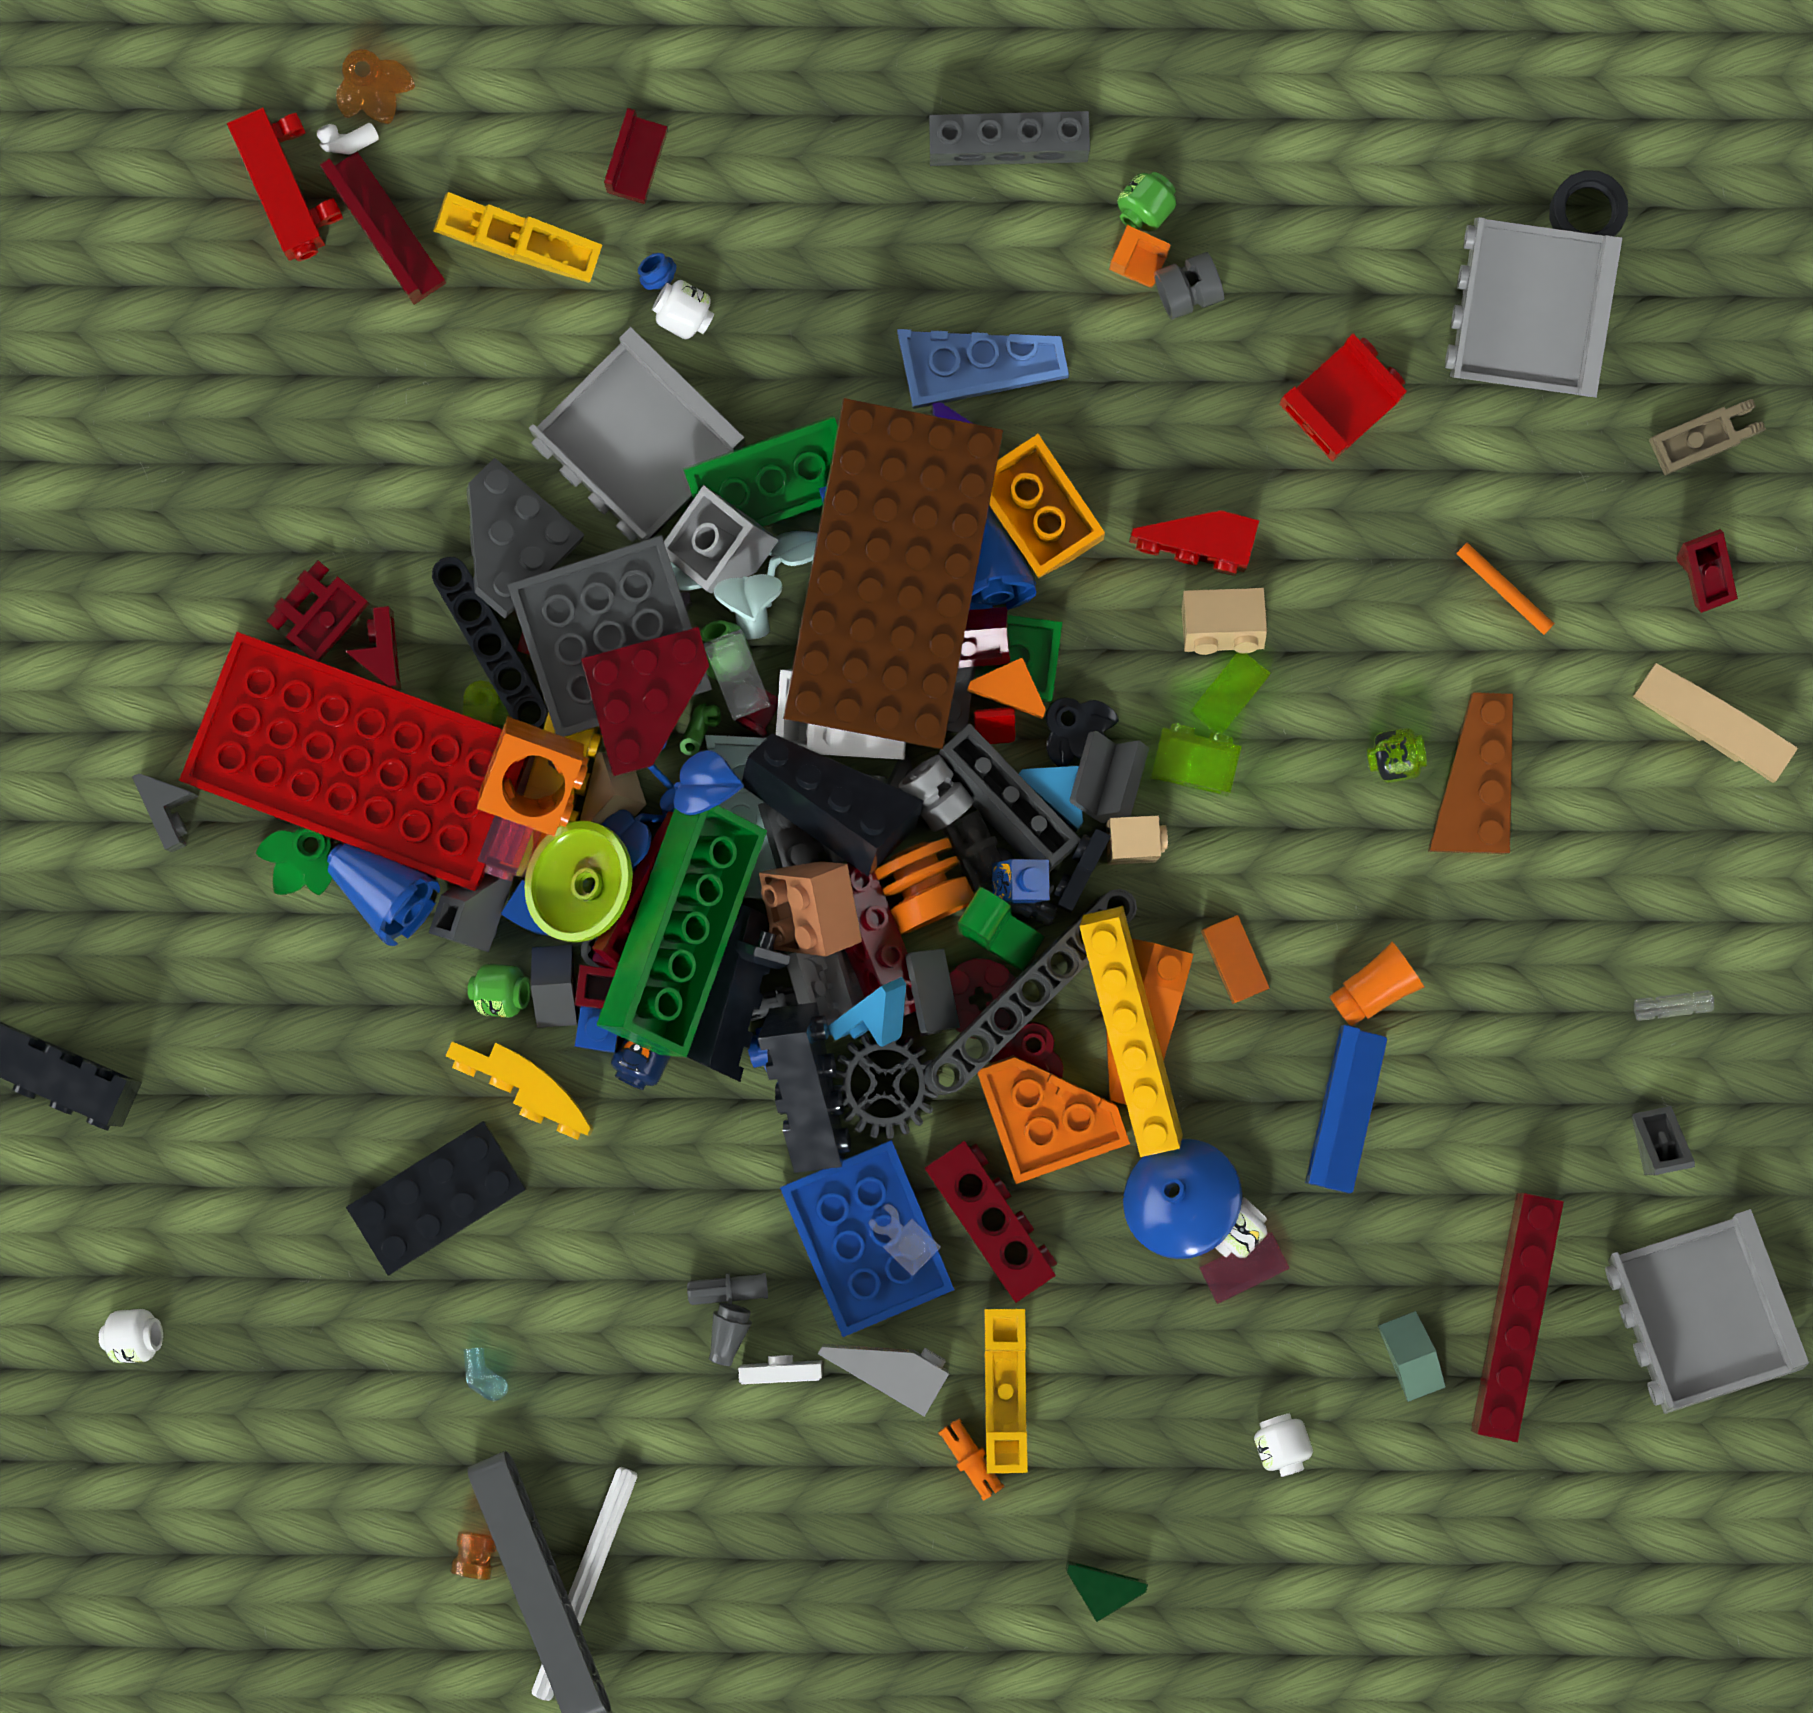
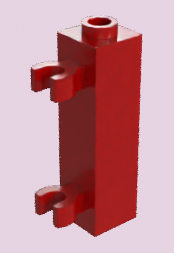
M262 107L228 122V128L285 256L289 261L295 258L297 261H303L315 256L319 252L318 248L325 246L318 228L338 222L343 219V216L334 198L326 200L312 209H309L281 146V142L298 138L306 133L297 113L289 114L272 124Z

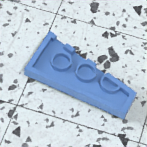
M897 329L913 409L931 406L937 402L946 403L1069 378L1061 336L1019 334L1004 336L974 332L972 334L948 333V331L913 332L906 329Z

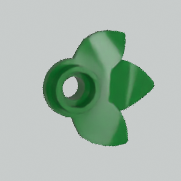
M300 827L295 833L278 830L264 839L256 851L258 857L276 864L273 871V890L277 895L295 893L306 885L313 893L320 896L331 883L332 877L328 873L329 863L327 862L331 851L330 837ZM309 838H316L319 843L318 849L312 853L307 852L305 842Z

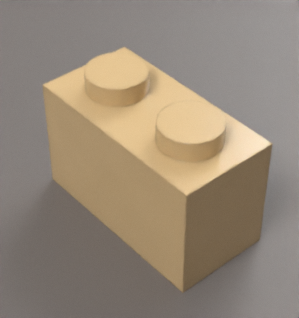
M1264 588L1184 591L1182 601L1184 652L1195 651L1198 654L1207 655L1222 650L1251 653L1257 649H1264L1267 635Z
M1159 815L1110 818L1105 825L1106 834L1111 836L1107 843L1108 865L1155 863L1161 857V853L1168 849L1167 826L1159 825Z

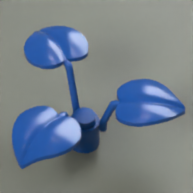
M709 750L696 753L682 766L680 770L681 782H676L675 785L655 764L648 767L668 789L660 800L663 815L642 813L634 818L632 813L622 809L610 815L601 824L612 830L623 841L629 853L632 868L646 856L651 845V832L644 822L662 823L668 811L674 812L675 808L686 815L700 814L726 801L744 787L743 782L736 776L722 756Z

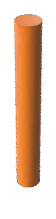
M1468 542L1456 553L1543 635L1555 624Z

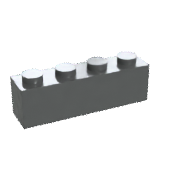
M968 724L938 753L953 771L952 781L963 784L974 799L973 807L1023 859L1049 860L1050 873L1081 841L971 724Z

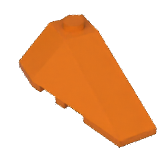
M1132 939L1164 1061L1194 954L1152 942ZM1106 1030L1110 1101L1126 1105Z

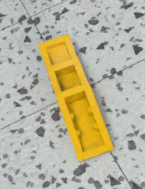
M450 192L445 194L433 230L439 234L506 258L587 283L591 281L602 248V244L529 216L523 218L490 204L484 206Z

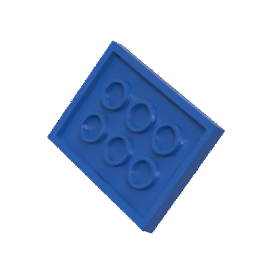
M892 1140L844 1160L842 1167L822 1169L780 1187L842 1337L955 1290Z

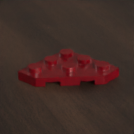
M699 627L581 658L613 777L654 765L709 668Z

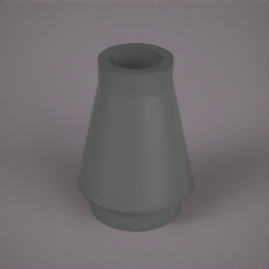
M720 1303L718 1311L713 1312L711 1351L708 1358L710 1361L724 1366H732L733 1359L752 1324L749 1320L750 1310L735 1304L728 1306V1303Z

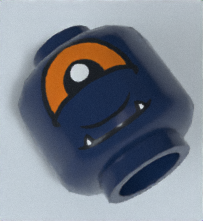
M622 1037L616 1053L612 1057L611 1064L617 1071L615 1074L617 1079L632 1087L644 1090L646 1085L655 1086L658 1084L671 1056L659 1055Z

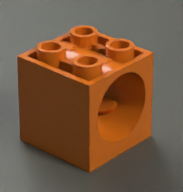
M507 716L479 792L477 809L555 836L559 825L567 826L574 806L572 804L574 795L571 794L573 788L581 789L588 770V758L583 756L584 744ZM532 755L541 756L553 762L557 772L563 774L564 782L554 794L540 799H531L515 792L510 778L506 779L505 772L515 761H520Z

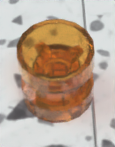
M459 1531L456 1542L459 1547L458 1557L453 1559L450 1572L463 1577L490 1580L493 1569L490 1564L491 1554L497 1549L492 1536Z

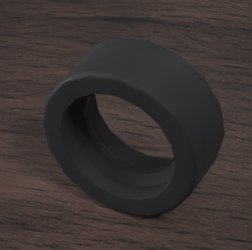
M1584 170L1570 175L1558 187L1550 203L1549 220L1553 229L1586 233L1575 229L1570 224L1566 216V203L1569 196L1576 190L1594 188L1601 191L1609 199L1612 206V214L1609 223L1602 230L1588 234L1616 236L1622 229L1628 216V199L1623 187L1612 176L1601 171Z

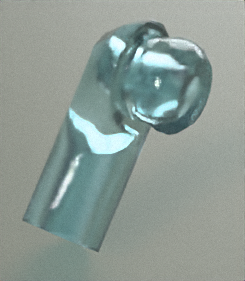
M484 1347L464 1349L466 1379L469 1388L487 1400L497 1401L503 1398L508 1392V1383L503 1377L486 1368Z

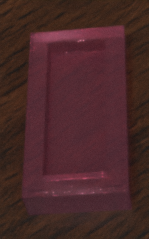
M1272 1232L1267 1233L1266 1237L1245 1258H1239L1231 1252L1227 1258L1221 1256L1198 1267L1216 1304L1290 1269Z

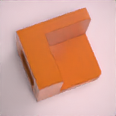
M1127 225L1111 260L1109 270L1151 288L1155 284L1154 271L1163 267L1171 245Z

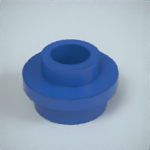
M654 253L648 256L638 267L640 283L647 290L662 289L666 283L670 284L677 268L676 263L672 258L665 257L663 253Z

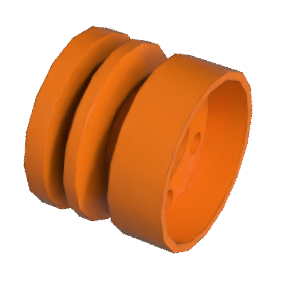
M948 838L933 842L925 841L891 856L883 866L874 870L879 882L894 877L896 882L882 889L885 897L902 893L904 900L891 909L901 935L918 930L967 907L974 897L966 876L947 880L945 873L959 863L957 856L940 862L937 858L952 849Z

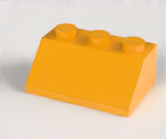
M1036 434L997 461L989 506L1038 578L1073 561L1104 540V530L1039 434Z

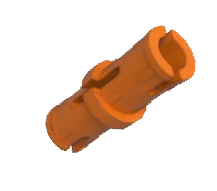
M958 1418L950 1426L959 1439H956L948 1425L941 1429L938 1434L942 1436L958 1460L956 1466L959 1471L964 1470L984 1501L992 1496V1492L984 1480L988 1482L994 1493L1000 1491L1004 1484L1000 1482L996 1474H987L986 1459L984 1458L986 1455L983 1447L978 1449L961 1423V1419Z

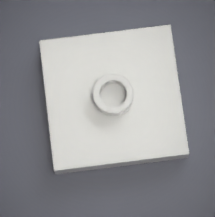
M793 1355L768 1356V1363L742 1364L738 1368L739 1383L741 1382V1384L817 1381L823 1376L822 1360L793 1362Z

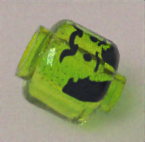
M1409 727L1379 732L1374 738V747L1367 748L1370 771H1378L1380 778L1385 783L1415 779L1420 775L1421 767L1427 766L1422 735L1416 736L1413 729Z

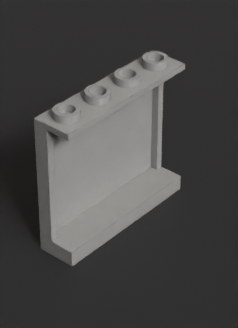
M1480 217L1475 218L1474 225H1467L1464 237V249H1470L1468 264L1460 266L1457 289H1463L1461 305L1454 306L1451 320V328L1457 329L1455 345H1448L1445 358V368L1451 369L1450 377L1597 398L1622 237L1516 224Z
M630 327L619 338L621 343L537 427L532 424L529 429L535 437L531 444L547 460L553 455L563 465L559 471L572 485L577 487L582 483L592 493L588 500L602 514L605 515L608 511L612 512L620 520L616 527L633 543L637 538L641 542L652 539L693 498L683 468L742 448L746 444L744 437Z
M1751 1209L1735 1214L1730 1220L1621 1255L1615 1252L1610 1256L1608 1260L1610 1266L1605 1267L1608 1282L1612 1290L1618 1289L1624 1303L1619 1305L1623 1323L1627 1329L1632 1327L1638 1341L1633 1344L1635 1356L1641 1367L1647 1366L1652 1379L1651 1382L1647 1383L1649 1394L1655 1406L1661 1404L1664 1414L1803 1370L1809 1364Z

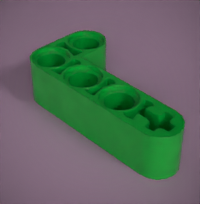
M979 887L958 921L959 932L1021 971L1027 968L1045 938L1030 926L1011 915V905L982 887Z

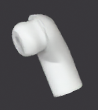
M367 123L348 134H339L337 126L333 124H327L317 130V137L321 141L319 145L326 152L353 154L379 140L378 134L371 123Z

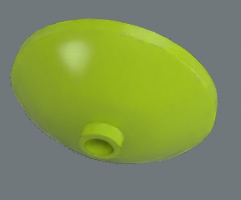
M574 821L568 823L566 827H558L555 836L548 834L540 842L529 861L524 888L529 913L543 932L566 942H584L600 936L618 920L629 900L633 879L631 859L623 841L612 830L601 824L591 821ZM595 881L594 889L591 892V885Z

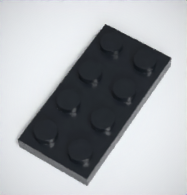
M482 1121L351 1203L346 1209L386 1274L390 1276L527 1189L486 1122Z

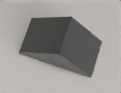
M573 945L532 948L531 991L537 1028L578 1025L577 1006H575L576 990Z
M1672 1106L1632 1114L1644 1175H1659L1695 1167V1161Z

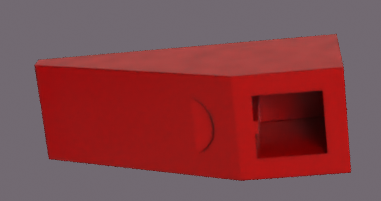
M1219 510L1133 528L1129 542L1137 544L1136 550L1146 554L1159 555L1160 551L1175 554L1174 560L1178 562L1198 565V561L1214 564L1213 570L1216 572L1235 576L1237 571L1245 572L1248 567L1260 520Z

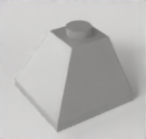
M703 485L665 539L664 544L670 561L707 592L713 593L715 586L723 580L748 577L756 573L779 540L751 517Z

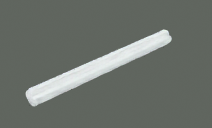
M619 1467L615 1472L568 1595L579 1625L582 1623L637 1480V1473L624 1467ZM541 1665L532 1688V1695L542 1700L550 1701L554 1693L544 1667Z

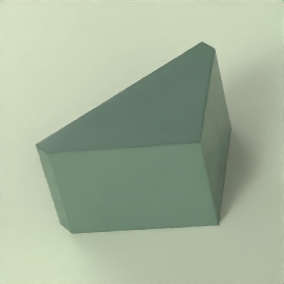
M1416 1311L1378 1325L1407 1402L1445 1388L1437 1352Z

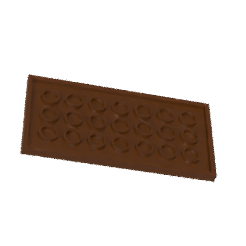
M846 398L843 399L783 719L943 749L1001 445L1002 429Z

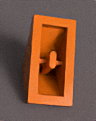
M1023 658L970 681L967 688L969 692L1041 719L1046 711Z

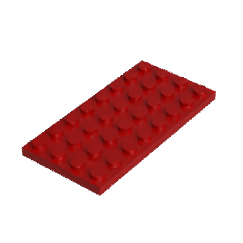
M236 632L179 779L182 783L475 891L483 880L506 820L477 809L479 792L503 729L240 632ZM530 756L513 762L505 772L506 779L510 778L515 792Z

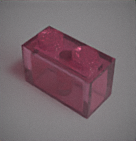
M495 815L477 861L487 864L484 872L501 879L512 881L514 875L525 877L529 861L542 832Z

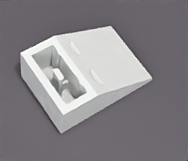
M792 669L780 670L776 735L821 755L905 759L906 742L783 719Z

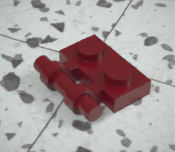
M319 560L315 562L308 572L303 570L297 577V580H299L298 584L285 599L280 597L274 605L275 611L266 621L276 630H279L288 619L292 621L295 626L287 634L286 638L311 659L321 662L370 603L338 576L327 588L321 584L320 581L329 572V569ZM313 592L319 598L302 615L296 609Z

